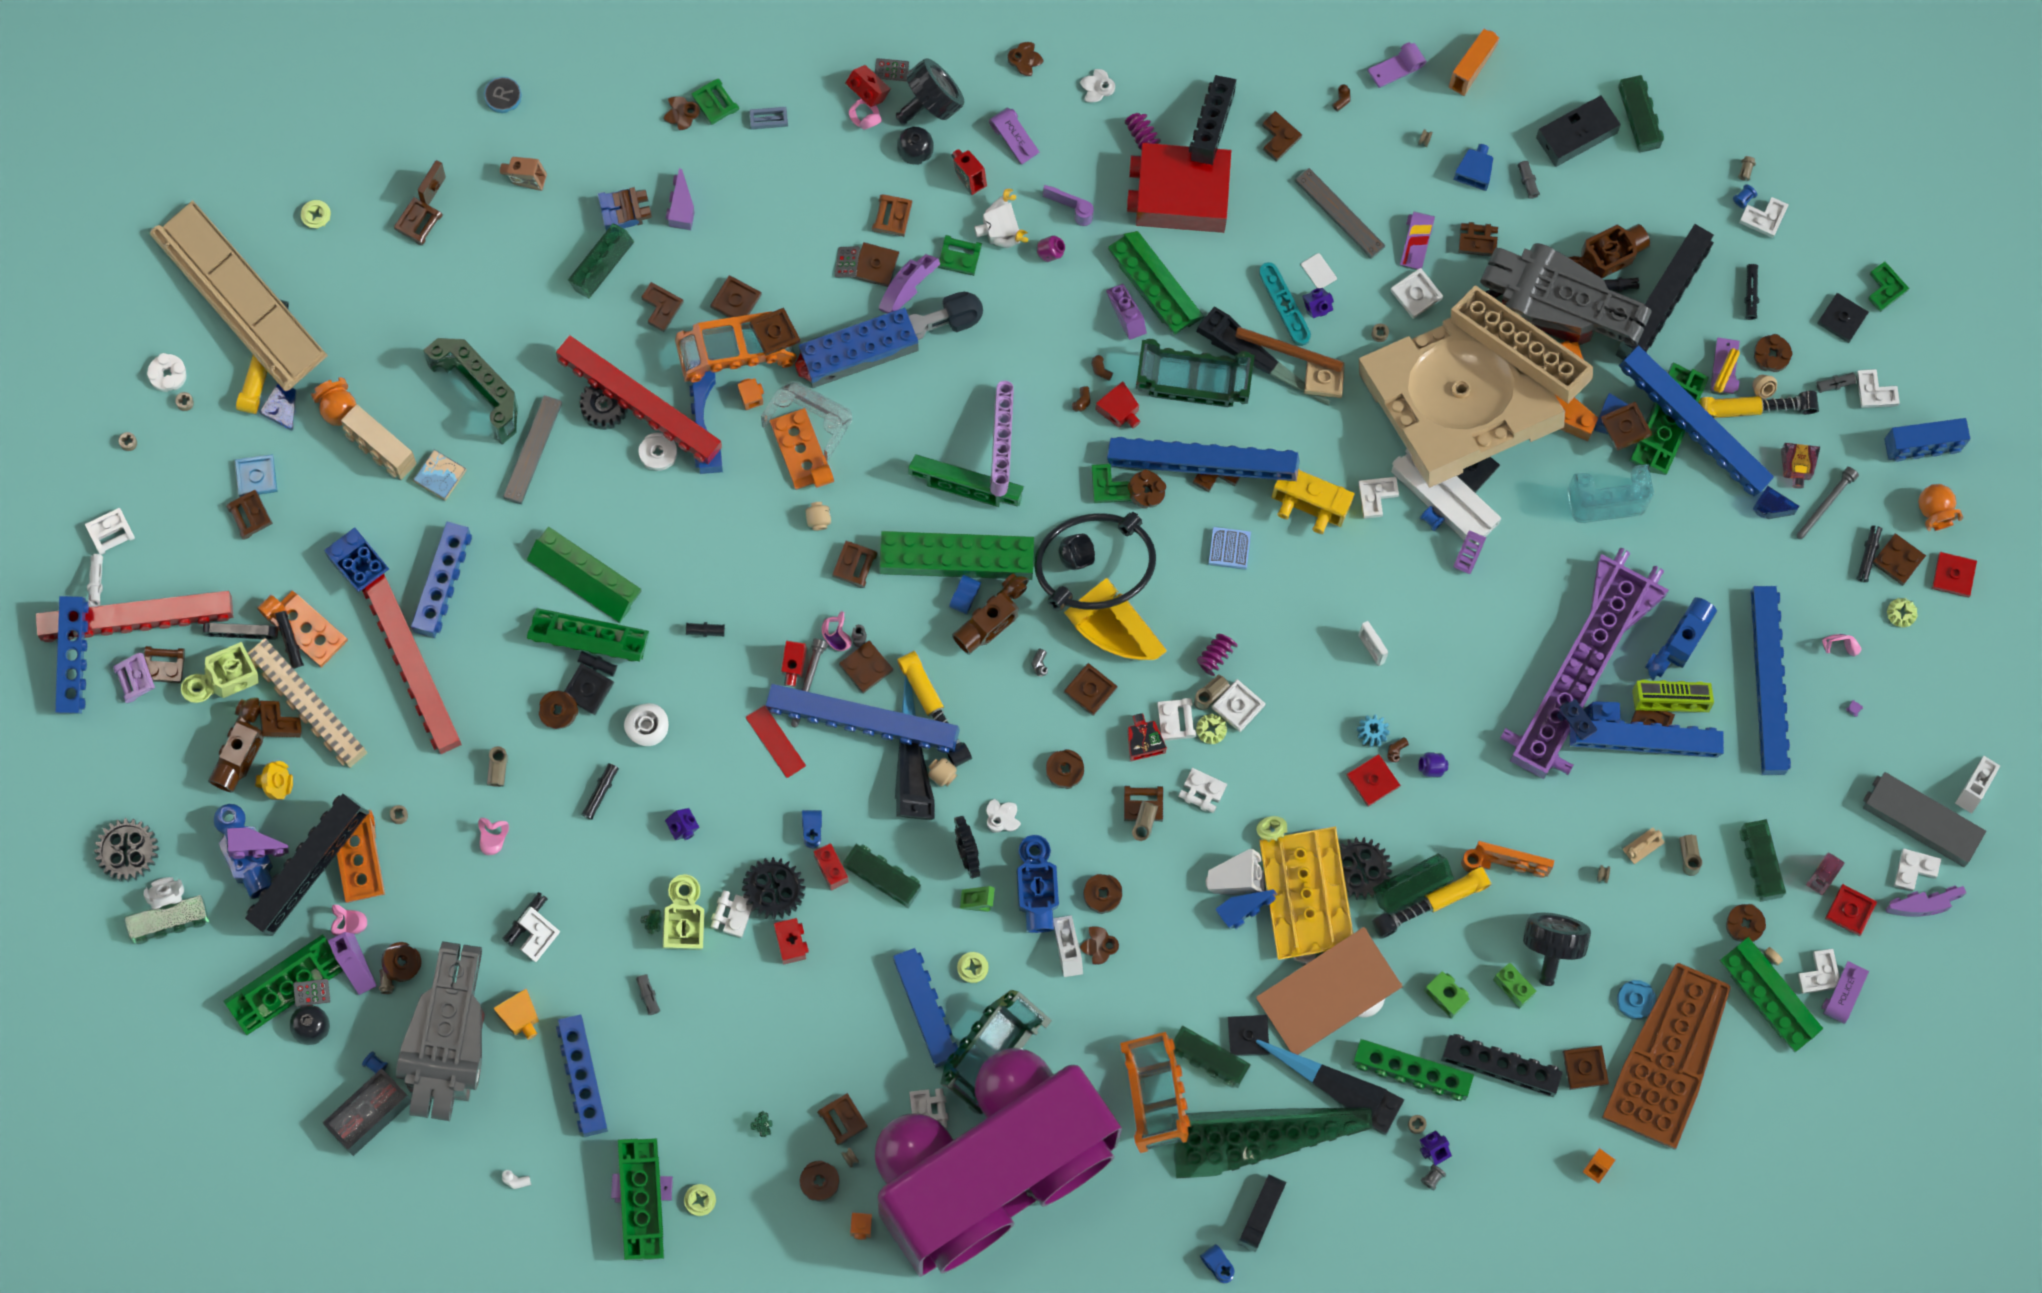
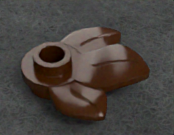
M1032 42L1020 43L1017 48L1010 50L1007 56L1010 65L1017 67L1019 73L1025 76H1032V67L1039 66L1044 62L1042 56L1034 51L1035 44Z
M671 97L668 99V102L672 109L666 113L664 120L670 124H677L679 130H685L692 125L693 119L699 116L700 108L695 102H688L684 97ZM692 109L694 112L688 113V110Z
M1092 926L1089 927L1091 939L1086 940L1080 946L1082 952L1093 956V964L1100 965L1105 963L1110 955L1118 951L1119 942L1114 936H1109L1104 928ZM1111 943L1113 947L1108 949L1105 945Z

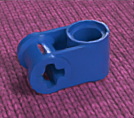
M802 810L804 844L808 848H817L821 843L822 810ZM810 835H814V840H810Z
M1217 1244L1200 1255L1205 1266L1211 1270L1219 1282L1225 1284L1232 1281L1235 1273L1234 1267ZM1222 1269L1224 1271L1229 1270V1275L1225 1274L1222 1276Z

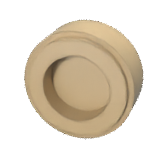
M1771 947L1764 951V955L1774 965L1778 966L1783 961L1781 956Z

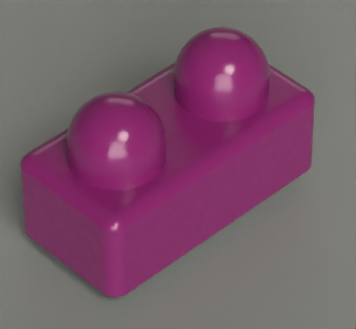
M1021 1048L1004 1049L991 1055L983 1063L975 1081L976 1099L987 1119L955 1140L939 1121L924 1114L902 1115L884 1127L875 1146L876 1166L886 1183L878 1193V1214L919 1277L926 1275L935 1268H938L940 1273H946L964 1264L1005 1235L1015 1224L1012 1220L1013 1216L1037 1200L1042 1207L1056 1202L1093 1178L1114 1159L1115 1156L1111 1151L1118 1146L1122 1127L1080 1066L1068 1065L1053 1074L1046 1062L1037 1054ZM1030 1189L1036 1199L1032 1196L1029 1198L1024 1191Z

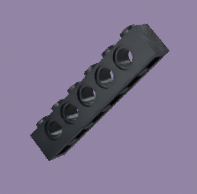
M1215 75L1213 82L1209 83V94L1206 93L1204 99L1205 106L1202 105L1200 112L1202 118L1198 117L1196 126L1198 130H1194L1192 139L1194 142H1190L1189 153H1192L1191 161L1213 165L1235 95L1237 79Z
M1459 1034L1449 1035L1441 1061L1551 1097L1556 1095L1563 1073L1558 1067L1554 1065L1544 1066L1540 1064V1061L1531 1058L1529 1060L1523 1059L1517 1053L1510 1052L1508 1054L1502 1052V1049L1499 1047L1491 1046L1489 1048L1483 1046L1484 1043L1472 1040L1471 1042L1465 1040V1037ZM1460 1048H1467L1470 1054L1463 1056L1460 1053ZM1485 1054L1488 1057V1062L1480 1061L1479 1055ZM1504 1060L1507 1063V1068H1500L1497 1061ZM1516 1067H1524L1526 1074H1519ZM1535 1073H1542L1545 1077V1080H1537L1535 1077Z

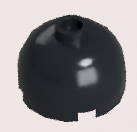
M912 126L906 128L900 134L897 141V151L904 162L919 165L929 160L933 154L934 142L931 134L926 129Z
M303 1005L292 1014L290 1031L300 1043L314 1045L328 1035L330 1021L325 1011L320 1007Z

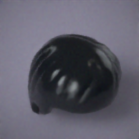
M1087 534L1070 535L1061 541L1058 553L1062 564L1066 568L1079 570L1095 562L1094 544Z

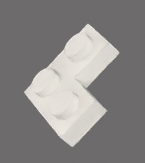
M1772 197L1765 212L1747 205L1739 223L1773 238L1789 204Z
M1877 369L1857 371L1861 408L1899 406L1898 387H1879Z
M1396 477L1361 480L1358 482L1363 519L1382 517L1381 499L1399 496Z
M1903 849L1894 887L1913 892L1918 874L1936 879L1941 859Z
M529 907L518 920V923L530 932L531 936L519 950L532 961L537 962L560 931L536 910Z
M1828 949L1813 952L1816 971L1798 974L1802 994L1835 989L1840 979L1834 950Z

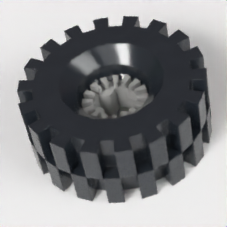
M591 385L589 388L586 386L584 393L580 395L581 413L584 420H587L590 426L593 424L596 429H599V426H601L603 430H607L606 426H610L611 429L615 428L614 424L617 423L619 425L621 424V419H625V413L628 412V408H622L613 397L612 399L606 397L600 388H594ZM606 401L608 407L601 409L600 403L603 404Z

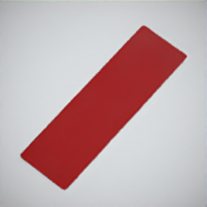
M765 705L746 716V719L787 778L806 767V764Z

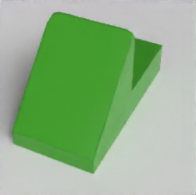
M985 886L962 889L960 909L990 912V907H993L995 888Z

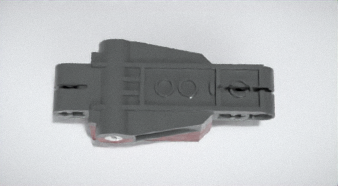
M1540 243L1533 244L1530 250L1525 248L1521 256L1502 248H1495L1480 280L1483 286L1504 294L1502 304L1541 331L1562 340L1570 341V343L1578 342V345L1590 342L1594 332H1598L1627 345L1637 346L1644 331L1643 328L1646 327L1652 313L1643 303L1608 290L1602 278L1560 252Z
M445 941L441 943L432 988L422 994L401 1045L397 1061L396 1078L405 1079L404 1083L409 1092L412 1093L409 1111L411 1116L428 1118L432 1099H434L431 1119L450 1121L454 1100L469 1101L471 1090H476L478 1087L482 1064V1027L485 1014L474 994L482 957V947L463 945L459 960L461 944Z

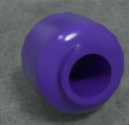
M1426 752L1420 757L1418 767L1425 777L1439 778L1448 770L1449 763L1442 753Z

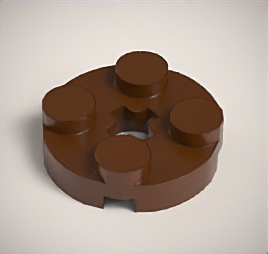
M1778 334L1761 338L1754 350L1756 364L1765 371L1780 372L1784 370L1793 355L1789 343ZM1770 350L1776 351L1777 357H1770L1768 355Z
M1146 469L1136 473L1128 483V490L1131 494L1130 498L1140 508L1156 507L1165 497L1166 483L1154 472ZM1143 486L1149 487L1150 492L1145 493V488Z
M563 691L548 692L543 696L539 704V717L546 726L558 730L570 726L579 712L575 699L569 693ZM556 705L559 706V707H560V706L562 707V709H561L562 712H561L560 714H559V713H557V714L554 713L555 710H556V709H555V706H556Z
M1069 749L1054 752L1047 761L1046 776L1053 785L1059 788L1071 789L1084 776L1083 760L1078 753ZM1066 764L1069 765L1070 772L1062 773L1060 767L1066 766Z
M1094 875L1085 885L1083 893L1085 903L1091 910L1099 914L1115 910L1122 899V886L1120 882L1111 875ZM1100 889L1108 891L1106 898L1098 896Z
M1741 904L1730 911L1727 917L1726 929L1731 938L1736 941L1742 942L1749 937L1752 942H1755L1766 929V920L1763 913L1755 905ZM1743 919L1750 921V928L1741 926Z
M396 942L383 952L381 964L389 980L406 982L411 980L420 970L422 964L421 956L416 949L409 946L410 944ZM399 958L406 962L403 966L398 964Z
M824 1161L811 1162L806 1165L800 1175V1188L804 1195L812 1201L828 1200L838 1190V1172L835 1167ZM817 1176L825 1179L822 1186L814 1184Z

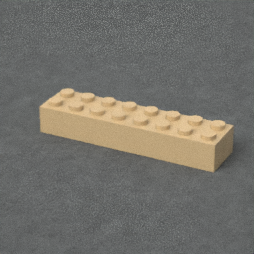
M1476 285L1451 309V322L1567 403L1593 378L1592 365Z

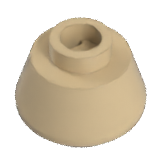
M1762 374L1757 376L1752 384L1755 395L1760 396L1761 399L1771 397L1776 392L1777 380L1769 375Z

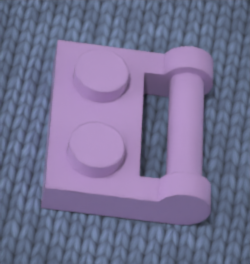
M137 653L113 667L125 694V703L133 702L136 698L155 688L143 653ZM125 670H126L127 673H128V676H129L131 685H132V687H133V691H131L129 682H128L127 677H126V674H125Z

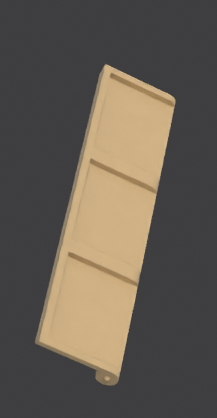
M193 200L163 227L158 225L150 231L151 237L284 391L290 390L328 356Z

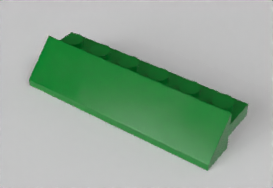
M1139 231L1125 233L1121 239L1108 246V250L1119 263L1120 269L1160 321L1165 323L1174 335L1204 318L1203 314Z
M1673 362L1668 370V374L1689 395L1699 402L1709 377L1694 369L1690 371ZM1654 402L1646 421L1652 436L1636 443L1629 461L1644 468L1643 471L1667 475L1686 431L1678 427L1676 421L1671 416L1666 415L1662 407Z
M917 454L913 457L908 468L909 475L927 480L928 487L999 507L1000 503L1003 502L1018 507L1022 500L1024 489L1022 485L1009 482L1007 493L1003 496H995L990 490L991 476Z
M549 526L541 537L536 539L527 558L528 562L618 623L623 620L631 609L633 602L642 592L641 588Z
M537 608L532 618V624L527 632V639L538 643H550L553 646H565L573 650L589 651L592 654H604L611 658L619 657L631 662H640L641 659L643 660L649 631Z
M322 934L223 1002L245 1034L249 1035L295 1004L294 983L328 979L329 981L341 973L343 969L336 960L329 942Z
M1749 937L1719 960L1731 974L1730 977L1779 1037L1785 1040L1794 1053L1824 1029Z
M657 1138L619 1139L617 1141L624 1260L664 1259Z

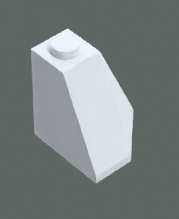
M1248 849L1208 870L1206 887L1214 894L1246 895L1265 891V873L1258 864V862H1261L1260 854L1254 849Z

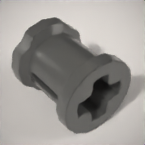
M1432 1164L1431 1170L1421 1179V1182L1434 1191L1441 1178H1445L1446 1173L1438 1166Z

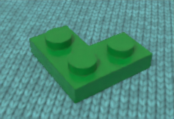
M1884 261L1870 273L1871 277L1881 288L1871 294L1868 299L1879 312H1882L1910 288Z
M1111 464L1092 465L1094 503L1132 501L1130 491L1128 490L1129 481L1112 482Z

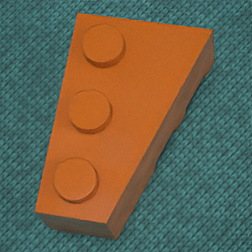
M1556 396L1565 410L1564 428L1560 430L1588 441L1598 417L1575 397L1567 403Z

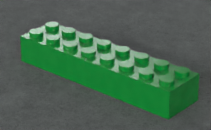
M881 531L880 574L962 577L965 575L970 578L1007 579L1010 575L1015 574L1016 576H1024L1032 580L1034 537Z

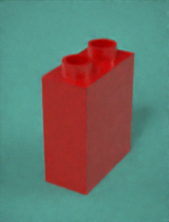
M1142 143L1141 156L1131 155L1129 178H1139L1138 190H1128L1127 212L1137 213L1136 226L1225 233L1232 150L1218 149L1214 163L1210 165L1191 161L1192 153H1189V146Z

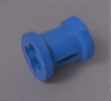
M1745 184L1743 190L1738 195L1733 196V201L1740 208L1745 209L1747 203L1758 195L1752 186Z
M1432 506L1426 509L1420 516V519L1425 520L1432 527L1433 531L1445 520L1433 511Z
M372 1051L364 1059L362 1066H367L376 1074L381 1068L385 1070L388 1063L386 1061L383 1062Z

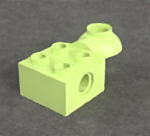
M242 642L207 656L205 658V675L193 674L185 678L181 684V693L186 700L192 703L204 702L214 693L221 698H225L258 684V673ZM197 688L201 689V691L194 692L193 690Z
M678 875L669 884L668 892L673 904L664 909L662 949H703L704 909L695 904L701 890L700 884L691 875ZM687 886L690 891L689 894L682 896L679 893V887Z

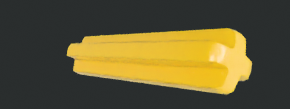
M1735 348L1730 349L1714 384V391L1723 392L1739 357V350Z

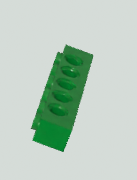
M1364 1039L1359 1041L1352 1064L1358 1070L1365 1072L1371 1070L1377 1076L1384 1078L1390 1076L1396 1082L1403 1084L1405 1082L1412 1083V1086L1417 1089L1423 1090L1427 1088L1436 1095L1442 1096L1446 1094L1451 1096V1099L1460 1102L1467 1099L1474 1074ZM1370 1056H1378L1380 1062L1377 1064L1372 1063ZM1395 1061L1399 1068L1396 1070L1391 1069L1389 1062ZM1413 1067L1417 1070L1418 1074L1412 1076L1408 1073L1407 1069ZM1428 1073L1434 1074L1436 1081H1429L1426 1075ZM1445 1080H1453L1455 1082V1087H1448L1445 1083Z

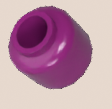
M1053 235L1038 242L1037 254L1043 261L1051 262L1060 259L1064 255L1065 244L1059 237Z

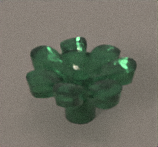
M651 909L648 915L642 916L640 922L645 924V929L649 934H654V930L659 932L661 929L660 925H658L662 921V917H659L661 915L660 910Z
M764 1111L759 1112L758 1117L750 1125L752 1130L757 1129L761 1137L771 1135L769 1127L773 1126L772 1120L768 1121V1113Z

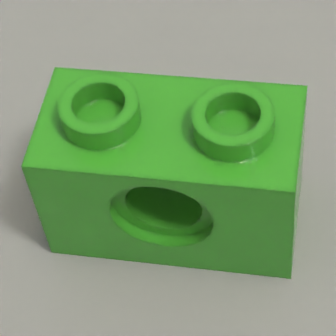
M1508 963L1493 979L1519 1009L1537 992L1511 963Z
M1442 971L1425 987L1424 992L1452 1019L1469 1002L1470 998L1468 997V992L1463 987L1459 988L1454 983L1455 980L1449 973L1445 974ZM1446 989L1451 990L1453 997H1446L1443 991Z

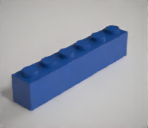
M913 948L894 955L893 961L933 1064L937 1068L948 1062V1057L958 1049L956 1042L952 1043L950 1036L953 1034L949 1024L945 1025L944 1023L945 1013L942 1006L938 1007L937 992L935 988L931 989L930 974L928 970L924 971L923 969L924 959L921 952L917 953L916 949Z

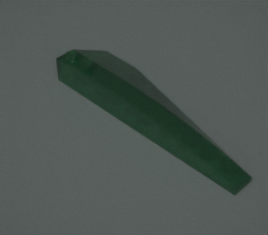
M1284 1108L1186 1113L1190 1120L1187 1142L1183 1143L1181 1138L1173 1140L1176 1179L1218 1176L1224 1171L1238 1170L1242 1166L1254 1165L1265 1159H1274L1300 1151V1149L1308 1146H1316L1321 1142L1328 1140L1330 1142L1344 1135L1349 1136L1372 1129L1371 1108ZM1172 1114V1131L1177 1130L1176 1120L1179 1119L1178 1114Z

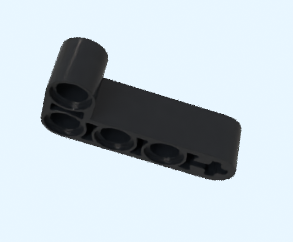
M1268 1174L1239 1239V1245L1254 1252L1257 1251L1287 1182Z

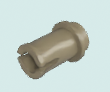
M1745 156L1741 161L1742 167L1738 178L1743 181H1749L1756 162L1755 158Z
M380 969L379 990L381 994H392L394 990L392 980H389L384 970Z

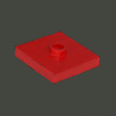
M1940 552L1932 589L1969 598L1971 596L1977 560Z
M1379 754L1347 774L1348 779L1368 807L1401 786Z
M1842 884L1825 919L1861 936L1877 901Z

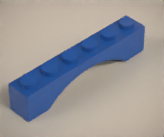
M691 361L692 368L700 365L701 361ZM711 371L705 372L704 377L699 382L689 385L690 397H694V403H691V413L695 414L696 418L694 422L707 430L704 423L705 403L710 391L716 384L715 372ZM721 449L709 464L704 461L701 463L695 459V467L699 468L700 474L723 472Z

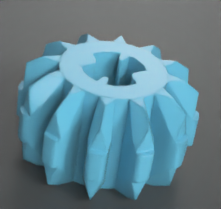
M1374 714L1372 719L1367 715L1365 720H1360L1359 724L1361 726L1357 727V731L1360 732L1358 739L1364 738L1363 745L1370 742V747H1373L1374 743L1379 747L1381 746V741H1387L1386 736L1390 733L1387 730L1389 724L1383 723V717L1377 720V715ZM1370 729H1376V733L1372 734Z

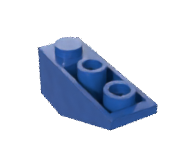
M1272 889L1230 897L1215 910L1230 929H1238L1245 923L1243 920L1249 916L1252 918L1260 912L1259 908L1264 904L1266 906L1270 905L1276 900L1275 896L1278 894Z

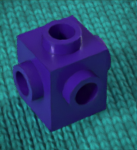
M1316 288L1302 296L1306 312L1313 319L1325 316L1328 312L1333 311L1332 303H1334V299L1331 293H1328L1323 288Z
M690 808L676 810L665 819L675 840H688L700 828Z
M1436 1130L1419 1140L1422 1146L1420 1148L1421 1154L1425 1159L1429 1158L1435 1166L1452 1157L1447 1138L1444 1135L1441 1136Z

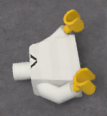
M1009 188L1005 189L1003 196L997 199L985 211V214H983L984 224L974 227L977 237L987 235L990 244L1007 249L1019 244L1020 241L1023 243L1028 242V238L1023 237L1028 232L1022 229L1019 230L1011 202L1008 203V200L1014 201L1016 199L1014 194L1009 197V194L1013 191V189Z

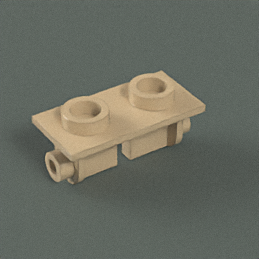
M1651 828L1624 847L1623 851L1633 864H1636L1665 843L1661 838L1663 834L1660 830L1656 831L1654 828Z

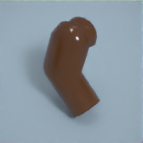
M1345 84L1339 86V100L1332 104L1336 112L1340 111L1351 101L1350 89Z
M1096 355L1091 362L1094 373L1110 381L1113 372L1105 369L1103 364L1104 358L1101 355Z
M1088 386L1080 387L1081 397L1072 403L1073 411H1084L1090 405Z
M1405 737L1389 745L1387 757L1390 762H1398L1400 760V750L1409 746Z

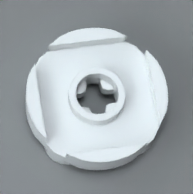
M162 353L150 363L147 375L155 389L161 392H168L173 389L175 391L186 380V368L183 361L177 356ZM170 369L171 376L167 375L164 377L163 371Z
M657 432L647 435L639 446L640 460L649 470H665L675 463L677 457L676 444L674 440L669 441L663 435L664 433ZM655 448L663 450V453L659 456L653 454L656 450Z
M173 877L156 880L151 883L152 887L149 890L148 888L144 890L145 900L147 904L151 905L152 909H158L170 903H179L184 893L182 881L180 879L174 881Z

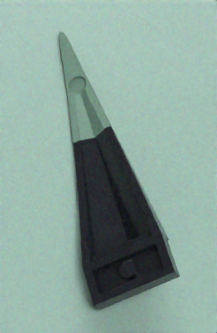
M1214 306L1198 326L1196 332L1211 340L1212 345L1233 356L1241 351L1255 355L1254 367L1304 393L1305 382L1277 361L1262 346L1236 337V331L1241 326L1229 314ZM1307 394L1328 406L1330 404V401L1324 396Z

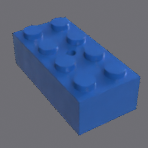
M1960 418L1894 427L1884 438L1888 460L1895 459L1896 462H1899L1909 457H1913V459L1923 458L1924 455L1936 457L1945 452L1957 454L1961 452L1971 438L1967 419Z

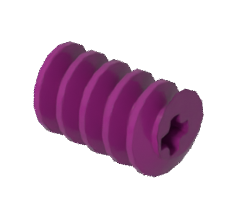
M1135 113L1126 118L1125 124L1128 125V130L1131 131V135L1138 144V148L1142 151V143L1159 144L1161 139H1154L1158 135L1157 132L1151 133L1154 127H1147L1151 123L1150 120H1145L1147 114Z
M1221 633L1216 634V639H1212L1211 645L1206 647L1207 651H1203L1202 656L1197 658L1199 666L1211 676H1215L1212 669L1219 671L1217 663L1220 665L1224 664L1221 658H1229L1226 652L1233 653L1231 646L1238 647L1234 640Z

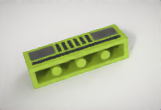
M1637 680L1632 689L1635 710L1709 713L1714 704L1712 684L1702 681Z

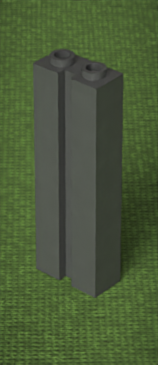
M1886 772L1881 777L1877 775L1872 784L1875 786L1872 793L1868 791L1863 799L1866 802L1863 809L1965 867L1987 831Z

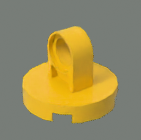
M272 761L263 768L262 775H256L255 786L263 788L266 796L270 799L283 800L292 791L293 776L289 774L287 770L289 767L283 761Z

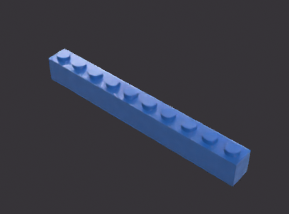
M1639 345L1618 365L1626 376H1630L1635 381L1638 388L1643 389L1653 402L1662 407L1666 415L1671 416L1676 421L1678 427L1684 429L1693 441L1698 442L1703 447L1706 454L1711 455L1721 468L1726 469L1730 473L1731 478L1739 482L1748 494L1753 497L1756 496L1774 478L1755 457Z
M1125 437L1110 438L1107 456L1111 467L1297 481L1300 462L1298 452L1292 450L1276 451L1271 448L1262 450L1255 447L1239 448L1233 445L1224 447L1217 444H1186L1179 441H1148L1142 438L1126 439Z
M1754 586L1750 594L1762 775H1785L1788 769L1791 768V759L1787 757L1790 742L1789 739H1786L1789 725L1788 721H1785V714L1787 713V702H1784L1786 684H1783L1782 679L1785 676V666L1781 663V658L1784 657V649L1780 647V640L1783 637L1782 629H1779V622H1781V610H1778L1780 592H1777V586Z
M771 684L766 703L770 713L775 715H781V713L789 714L788 717L799 720L802 717L806 718L808 722L818 724L820 721L832 728L842 726L844 730L850 732L859 730L868 736L877 734L881 735V738L890 741L895 738L907 745L917 743L919 747L925 749L935 747L943 753L955 751L960 731L958 725Z

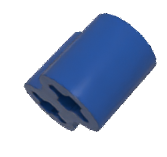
M963 575L949 607L967 615L980 589L981 582Z

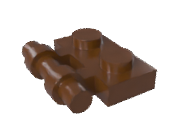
M1474 222L1461 223L1460 230L1467 231L1468 234H1460L1458 253L1492 256L1494 249L1497 248L1498 237L1490 235L1491 233L1498 234V227L1486 223L1485 225H1478ZM1474 232H1482L1484 235H1475Z

